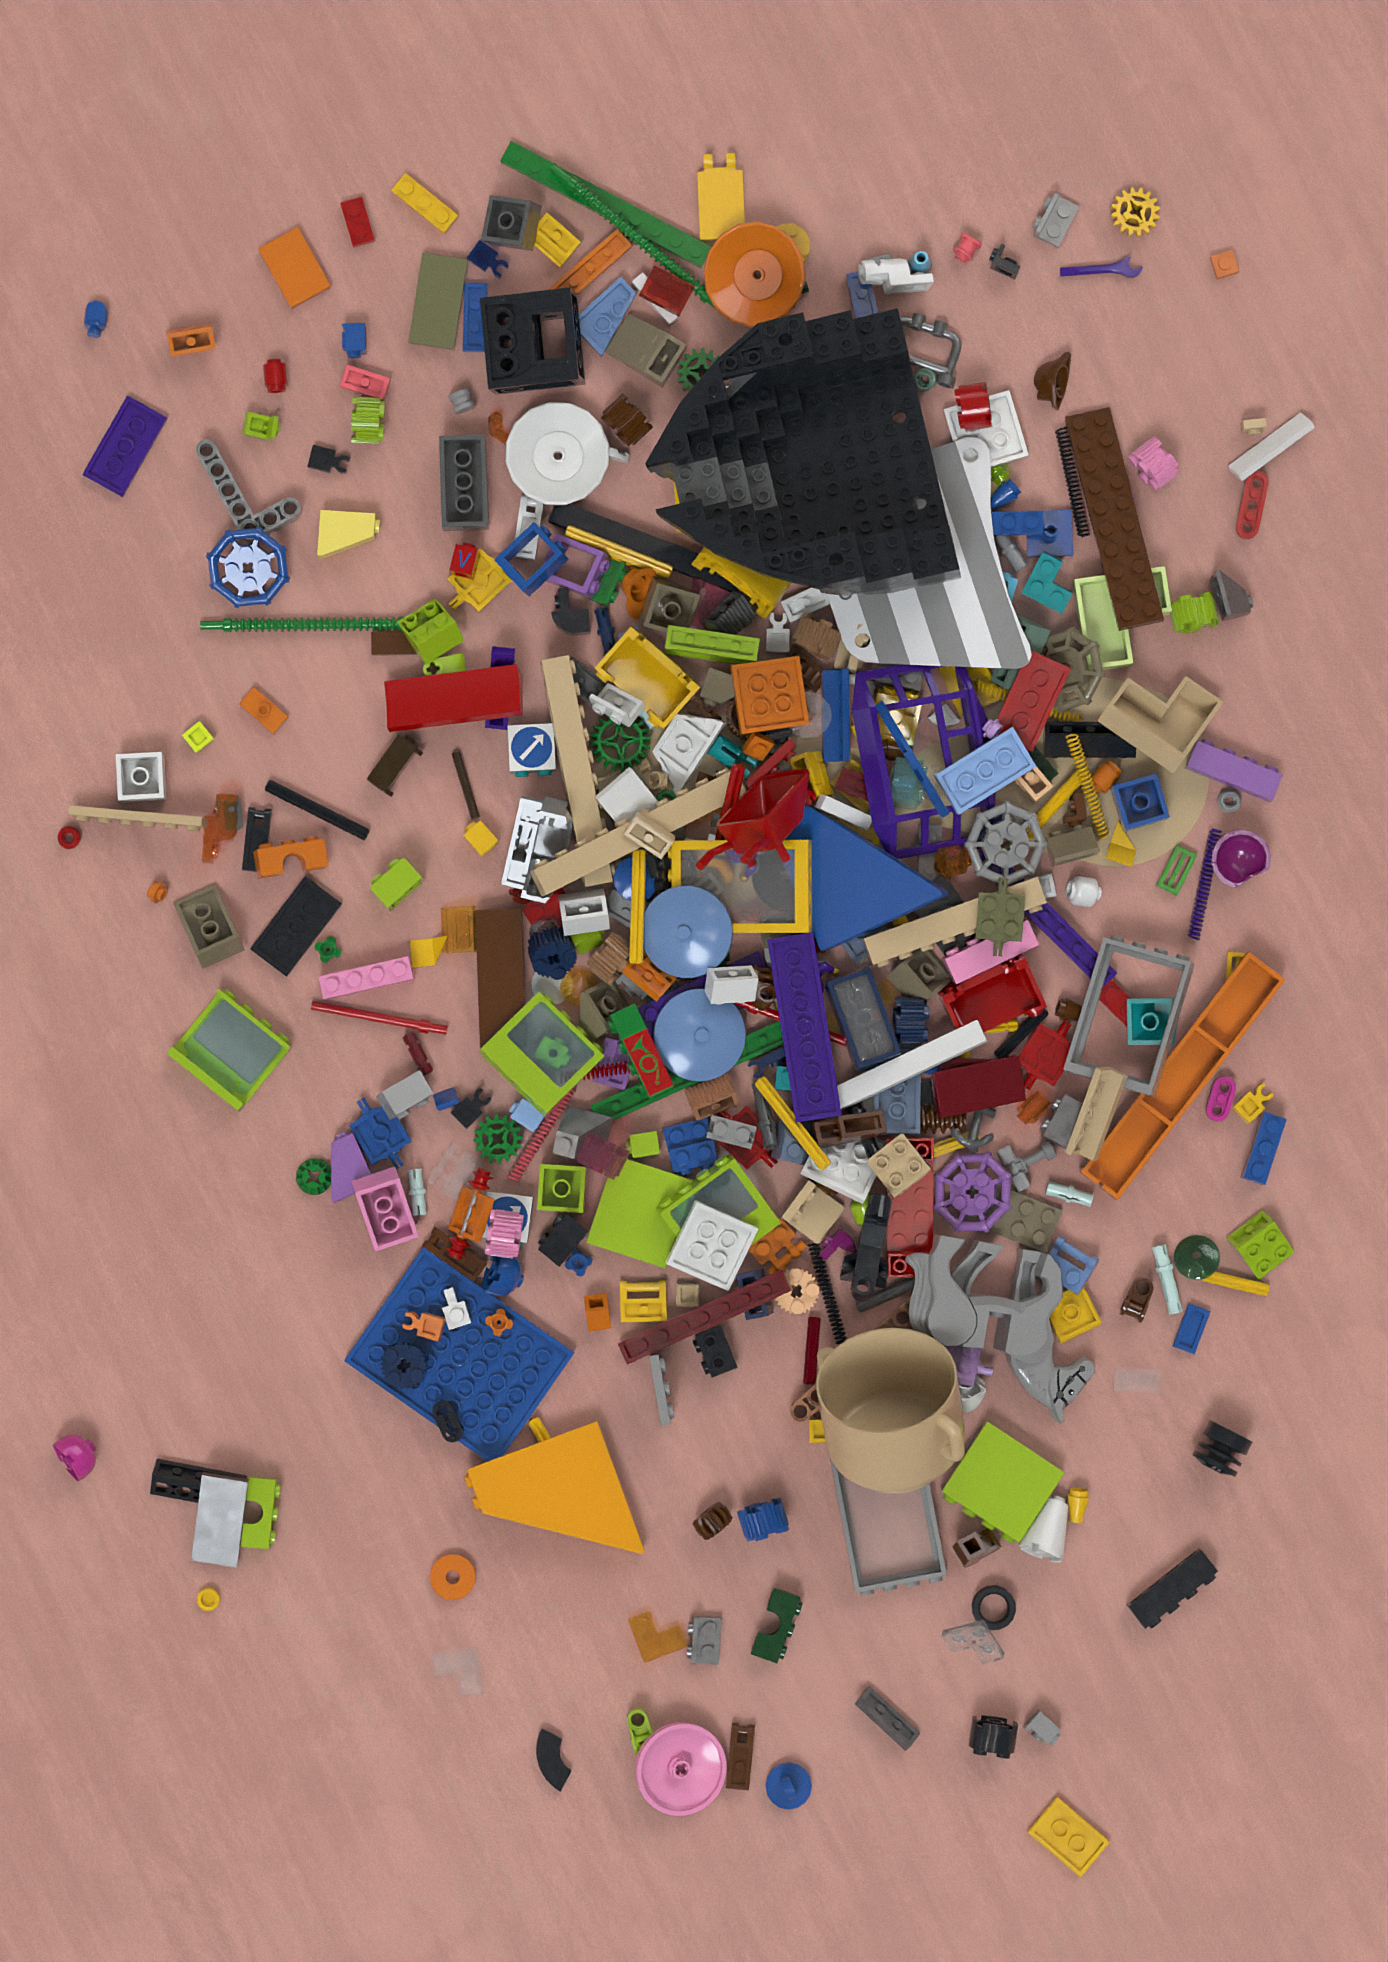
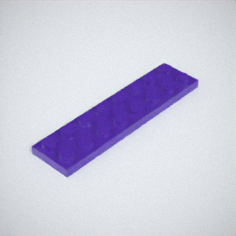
M813 932L767 939L796 1122L840 1116L842 1113Z

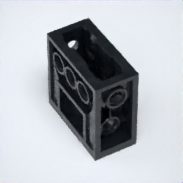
M570 287L480 298L488 389L491 392L499 395L586 385L577 294ZM509 318L508 323L503 325L504 320ZM564 319L567 357L544 360L541 321ZM511 340V345L505 348V344ZM514 363L513 368L507 371L508 365Z

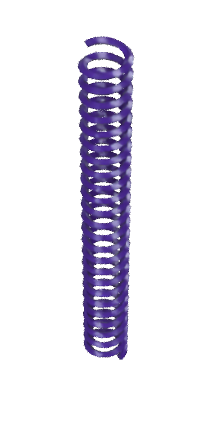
M1214 828L1209 831L1211 835L1208 836L1207 842L1209 844L1206 845L1208 848L1205 849L1208 853L1204 854L1206 856L1203 858L1205 862L1202 863L1204 866L1201 867L1203 869L1201 874L1203 875L1199 876L1201 878L1199 883L1201 884L1198 885L1199 889L1197 891L1199 893L1196 894L1197 898H1195L1197 902L1194 903L1196 906L1193 907L1196 911L1192 912L1194 915L1191 917L1194 920L1190 921L1192 924L1189 926L1192 929L1188 930L1190 932L1188 936L1196 940H1200V938L1194 936H1201V934L1194 931L1201 932L1202 929L1196 927H1203V925L1195 922L1203 923L1204 921L1198 918H1205V916L1197 913H1206L1199 910L1206 909L1205 906L1199 904H1208L1201 901L1208 900V898L1200 895L1209 896V893L1203 891H1210V889L1202 886L1211 887V884L1204 882H1212V880L1204 877L1212 878V875L1206 873H1214V871L1205 869H1213V866L1208 865L1212 864V861L1207 860L1212 859V856H1209L1212 855V852L1209 850H1213L1214 847L1211 846L1216 845V843L1211 841H1218V839L1213 837H1222L1212 833H1222V831Z

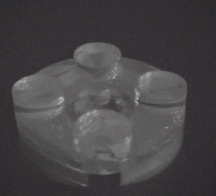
M805 692L807 709H810L811 713H815V717L812 718L809 725L789 727V729L796 736L804 739H813L821 736L828 729L832 713L830 705L816 693Z

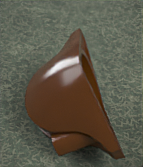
M1065 352L1058 359L1041 365L1034 375V385L1038 390L1037 399L1050 401L1055 410H1059L1066 392L1071 363L1070 352Z

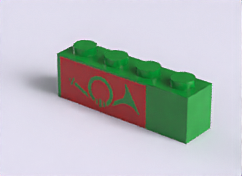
M634 1003L609 1015L610 1020L607 1021V1024L612 1034L617 1033L620 1040L617 1042L618 1048L622 1055H627L630 1061L627 1063L631 1075H636L640 1082L636 1085L641 1096L646 1095L647 1099H650L673 1088L674 1085L636 1004Z

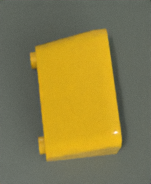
M705 547L692 563L700 571L703 567L711 568L709 571L711 574L716 571L752 598L750 603L753 605L756 602L758 605L756 613L764 619L774 609L791 585V582L773 577L767 578L724 559Z
M633 625L626 630L595 666L597 670L595 674L603 682L606 683L609 680L622 691L644 702L645 708L643 710L650 716L647 720L656 728L661 726L664 729L700 688V684Z

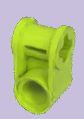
M464 653L436 658L423 666L424 676L432 675L431 672H427V670H430L431 665H435L436 669H440L436 674L467 671Z
M634 1707L628 1712L627 1723L634 1752L638 1754L644 1741L653 1733V1729L651 1728L646 1710L641 1707ZM640 1713L644 1716V1721L640 1724H635L631 1720L632 1715Z

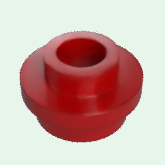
M66 826L59 831L57 838L63 848L73 849L79 845L81 835L76 828ZM67 834L73 835L71 842L66 841L65 837Z

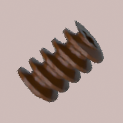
M920 1105V1127H922L924 1134L927 1133L929 1127H931L933 1134H936L938 1128L941 1129L942 1134H945L947 1128L950 1130L958 1128L961 1135L964 1134L967 1113L938 1118L937 1109L934 1112L932 1105L928 1106L927 1111L924 1110L923 1105Z

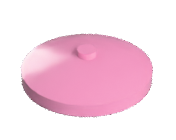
M689 1722L667 1724L654 1731L644 1741L637 1754L635 1762L637 1787L644 1799L662 1813L674 1816L696 1813L707 1807L717 1797L723 1787L727 1770L725 1753L719 1741L705 1728Z

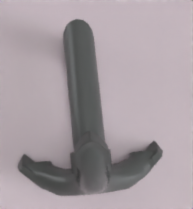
M988 1108L974 1111L969 1136L965 1138L955 1128L950 1130L952 1136L961 1145L967 1147L970 1153L978 1152V1148L991 1142L994 1138L993 1133L985 1135L981 1139L978 1138L983 1115L994 1118L996 1110Z

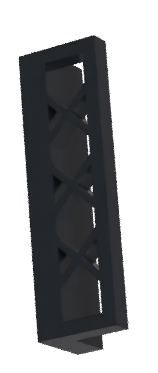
M157 1459L152 1473L150 1494L198 1503L203 1472L247 1479V1475ZM157 1482L165 1483L169 1487L165 1489L156 1486ZM186 1487L189 1488L192 1492L186 1493L183 1492L180 1488Z

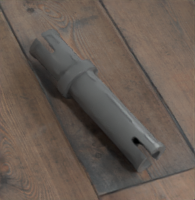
M756 1082L751 1085L759 1118L758 1130L761 1131L763 1147L765 1150L775 1149L778 1146L775 1134L776 1122L772 1118L770 1104L755 1086Z

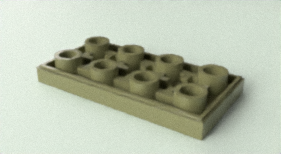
M422 253L409 344L454 350L468 259Z

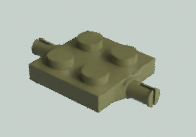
M998 878V891L979 892L976 939H987L994 942L992 956H997V948L999 947L998 957H1002L1003 943L1009 941L1022 942L1025 896L1013 895L1007 892L1008 878H1004L1003 887V878Z

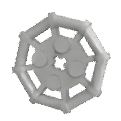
M1004 801L1001 805L982 813L978 812L975 815L976 820L967 841L964 842V847H967L975 869L974 873L977 877L982 876L996 883L999 881L998 878H1003L1002 887L1004 886V878H1008V887L1009 884L1030 875L1034 876L1037 873L1035 870L1045 847L1048 846V842L1045 841L1037 820L1038 815L1035 812H1029L1011 804L1010 801ZM1010 813L1024 820L1020 824L1014 823L1009 820ZM1002 814V820L993 824L989 823V819ZM1029 824L1035 841H1029L1025 831ZM984 825L986 827L985 837L981 841H977ZM1004 838L1008 841L1010 840L1007 850L1000 847ZM1036 846L1029 863H1027L1024 858L1028 855L1029 847ZM976 847H982L986 858L983 862ZM991 863L1001 867V874L991 871L987 867ZM1019 863L1023 867V869L1008 875V868Z

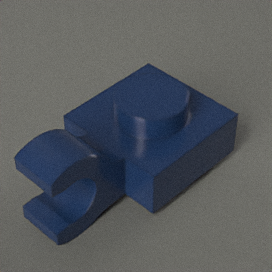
M781 1047L758 1060L749 1062L748 1067L752 1065L759 1067V1072L754 1074L753 1077H760L763 1074L764 1068L768 1065L774 1068L782 1064L785 1051Z

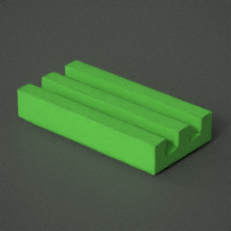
M1176 845L1156 886L1177 896L1197 854ZM1180 851L1182 855L1167 885H1165L1163 882ZM1188 855L1191 858L1176 888L1173 889L1171 886Z

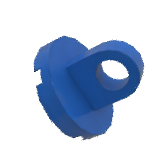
M791 1762L781 1763L774 1767L767 1776L765 1784L767 1796L771 1802L779 1808L788 1810L803 1805L809 1798L812 1788L807 1771L798 1764Z

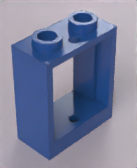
M535 522L494 559L529 597L569 560L564 554L567 551L558 540L554 543L549 538L552 533L544 525L539 527ZM539 535L555 554L526 580L509 561L533 538Z

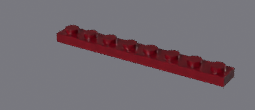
M784 1269L624 1340L618 1343V1346L628 1365L788 1293L793 1288Z

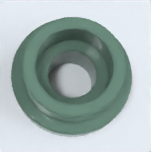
M921 368L914 375L915 385L920 390L928 391L936 384V375L929 368ZM923 375L928 376L929 382L923 380Z

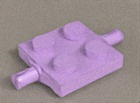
M943 1345L955 1362L959 1384L973 1387L978 1373L992 1376L994 1367L980 1364L981 1348Z

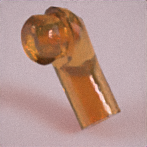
M493 412L487 421L489 434L506 445L509 434L503 430V417L499 412Z

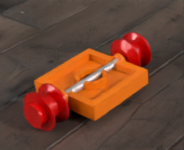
M477 1168V1171H471L475 1177L474 1180H468L471 1187H474L473 1189L462 1185L448 1227L449 1230L457 1233V1237L449 1238L452 1245L450 1248H445V1250L449 1251L448 1256L461 1260L462 1256L467 1257L464 1250L466 1247H471V1245L465 1240L466 1238L474 1242H481L491 1209H493L495 1199L480 1191L490 1189L487 1182L493 1179V1177L490 1176V1171L482 1168Z

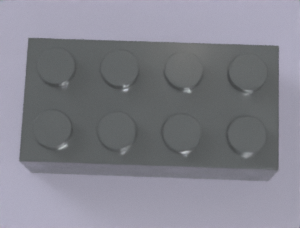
M485 434L439 436L443 531L489 530Z

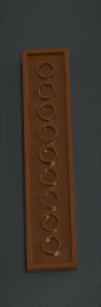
M1110 407L1066 416L1065 423L1118 631L1163 622L1164 617Z

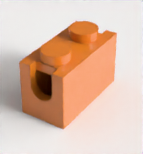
M211 323L165 330L171 357L216 349Z

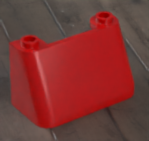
M1022 954L958 984L950 982L937 993L955 1030L978 1020L983 1032H986L1022 1014L1030 1015V1017L1038 1016L1043 1013L1042 1009L1047 1007L1026 958Z

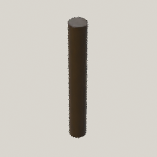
M460 751L454 752L451 755L471 819L478 818L480 815Z

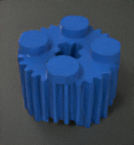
M781 1497L771 1499L772 1502L754 1503L744 1507L745 1510L737 1511L742 1531L747 1541L763 1540L769 1537L768 1534L775 1532L779 1534L789 1530V1523Z

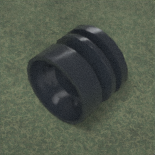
M1209 1420L1203 1434L1211 1441L1209 1444L1198 1442L1197 1445L1206 1449V1451L1202 1454L1194 1450L1192 1455L1204 1466L1220 1474L1236 1477L1238 1472L1229 1468V1465L1233 1463L1241 1467L1242 1463L1234 1458L1235 1453L1247 1455L1253 1442Z

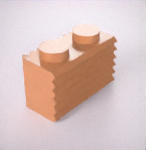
M727 1073L718 1078L702 1082V1084H694L689 1089L686 1088L684 1090L696 1121L739 1105L735 1090Z

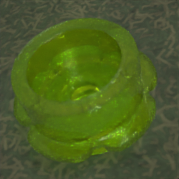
M1001 465L996 466L991 471V481L996 485L1004 482L1010 476V472L1007 470L1008 466H1003V468Z

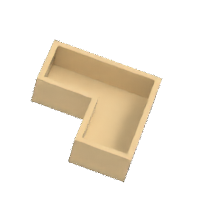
M1187 676L1184 677L1167 703H1164L1127 678L1098 719V722L1174 774L1223 701Z

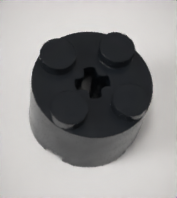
M981 1715V1720H977V1717L973 1716L969 1747L973 1748V1753L977 1755H987L988 1752L995 1753L999 1758L1008 1759L1010 1754L1015 1752L1018 1723L1013 1721V1725L1007 1724L1006 1718Z

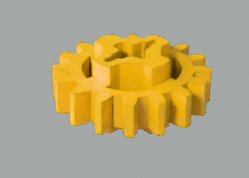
M1131 187L1128 194L1123 190L1121 192L1122 198L1116 196L1114 200L1117 204H1112L1111 209L1115 212L1110 215V218L1116 219L1113 226L1117 227L1120 225L1119 233L1122 234L1126 230L1128 231V237L1135 233L1137 238H1140L1142 231L1148 235V227L1154 229L1156 224L1153 221H1158L1160 218L1159 215L1155 214L1160 211L1159 206H1154L1157 198L1150 199L1151 192L1143 194V188L1141 187L1138 192H1135L1134 188ZM1134 198L1141 199L1143 202L1135 201ZM1124 203L1126 212H1124L1123 215H1121L1120 208ZM1132 209L1140 211L1138 216L1136 214L1131 215L1130 213ZM1150 210V218L1146 221L1144 215ZM1127 223L1135 224L1137 227L1130 226Z

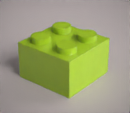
M404 857L401 860L399 858L393 860L388 865L390 870L384 875L379 873L371 880L372 886L369 887L390 911L424 882V879Z
M540 1164L537 1210L584 1213L587 1167Z

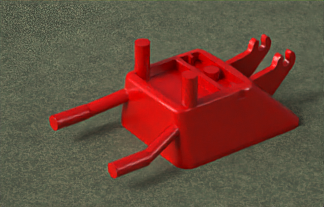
M808 769L777 772L758 778L716 824L727 842L708 850L695 864L696 868L703 870L716 855L733 849L737 855L742 854L740 860L743 864H747L748 867H753L757 864L754 856L758 852L776 849L783 863L789 861L791 857L782 842L803 820L805 804L812 805L811 801L816 800L815 793L807 789L810 774Z

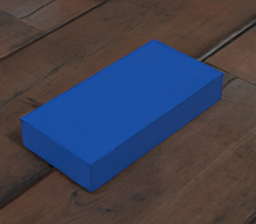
M1188 1303L1172 1346L1195 1355L1211 1311Z

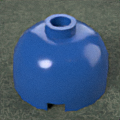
M491 1256L490 1260L494 1262L490 1269L487 1267L485 1269L482 1288L484 1292L492 1295L506 1296L513 1292L516 1287L519 1288L523 1282L524 1275L521 1274V1263L517 1257Z

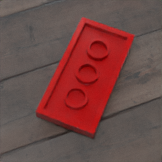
M1031 650L1030 661L1026 666L1019 669L997 719H999V723L1003 726L1000 734L1013 727L1026 750L1033 752L1071 668Z

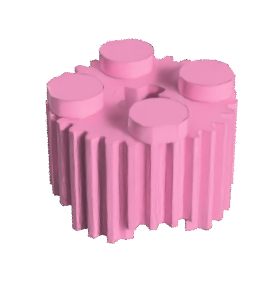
M1156 437L1146 441L1128 456L1131 465L1135 468L1138 467V470H1140L1138 474L1140 480L1145 485L1149 484L1154 491L1162 488L1179 474L1178 470L1175 469L1178 467L1177 461L1171 453L1168 454L1162 447H1159L1162 443Z
M491 1209V1223L487 1230L486 1240L488 1241L485 1254L505 1258L517 1257L524 1215H519V1212Z

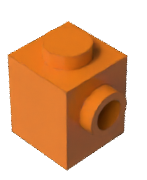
M607 1293L584 1296L588 1331L611 1329Z

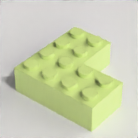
M1165 566L1151 568L1163 616L1170 615L1172 608ZM1105 576L1074 579L1072 586L1079 632L1092 641H1097L1100 645L1098 649L1102 669L1110 670L1131 667L1133 657L1128 629L1118 631ZM1089 654L1086 657L1089 671H1093L1091 656Z

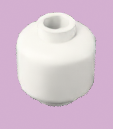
M1076 876L1067 883L1066 897L1073 905L1092 907L1096 900L1099 901L1101 898V887H1098L1097 880L1094 878Z

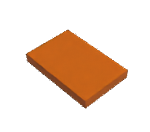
M298 227L258 248L291 309L331 288Z

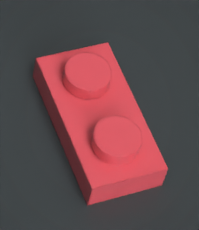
M347 364L340 387L368 397L380 398L381 401H384L390 378Z

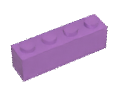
M1202 739L1201 742H1195L1185 769L1267 802H1271L1274 799L1283 776L1278 773L1279 769L1270 765L1265 767L1257 765V760L1247 756L1244 759L1235 756L1236 752L1228 748H1223V750L1215 748L1213 742Z

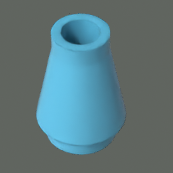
M918 251L910 257L909 267L914 273H926L931 267V259L926 252ZM923 258L924 262H919L917 259Z

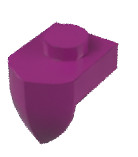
M839 1228L833 1236L829 1234L821 1245L824 1248L819 1255L827 1260L838 1247L853 1253L857 1252L849 1234L842 1228Z

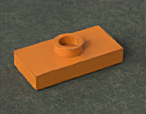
M255 687L239 703L241 707L272 734H275L289 718Z

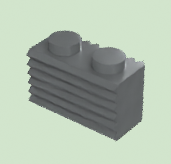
M732 591L702 623L708 631L737 635L741 629L752 623V619H754V616H757V613L743 593Z

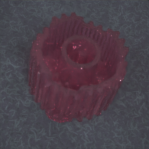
M589 1132L577 1155L579 1158L577 1163L614 1180L616 1176H619L630 1151L619 1146L615 1150L616 1144L605 1139L599 1142L601 1137Z

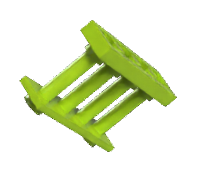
M668 625L665 654L736 665L757 662L760 638Z

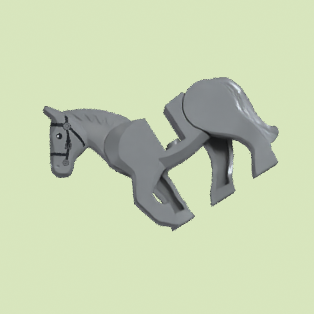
M935 1234L929 1254L912 1253L906 1256L905 1261L911 1265L915 1273V1284L909 1305V1318L913 1330L924 1333L943 1345L983 1348L989 1315L998 1317L993 1348L1006 1355L1007 1363L1021 1386L1034 1399L1049 1408L1056 1422H1064L1063 1409L1076 1399L1083 1387L1095 1373V1365L1088 1358L1080 1357L1069 1365L1054 1366L1052 1354L1054 1338L1049 1318L1061 1302L1063 1290L1061 1270L1052 1256L1044 1252L1017 1248L1018 1258L1011 1298L970 1294L974 1279L1003 1249L1002 1245L974 1240L968 1253L951 1271L949 1269L950 1259L961 1248L965 1239ZM1035 1276L1040 1277L1043 1282L1042 1290L1036 1295Z

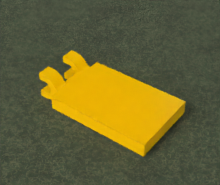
M726 153V167L713 168L712 154H703L704 172H697L700 241H716L721 234L732 227L745 223L743 170H736L735 153Z

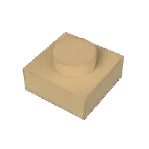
M1266 418L1243 420L1240 424L1241 433H1248V436L1260 435L1261 431H1264L1267 427Z

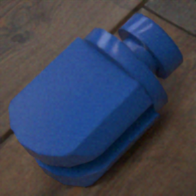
M92 301L87 304L85 309L84 327L88 329L87 336L99 338L101 331L105 330L107 309L102 302Z

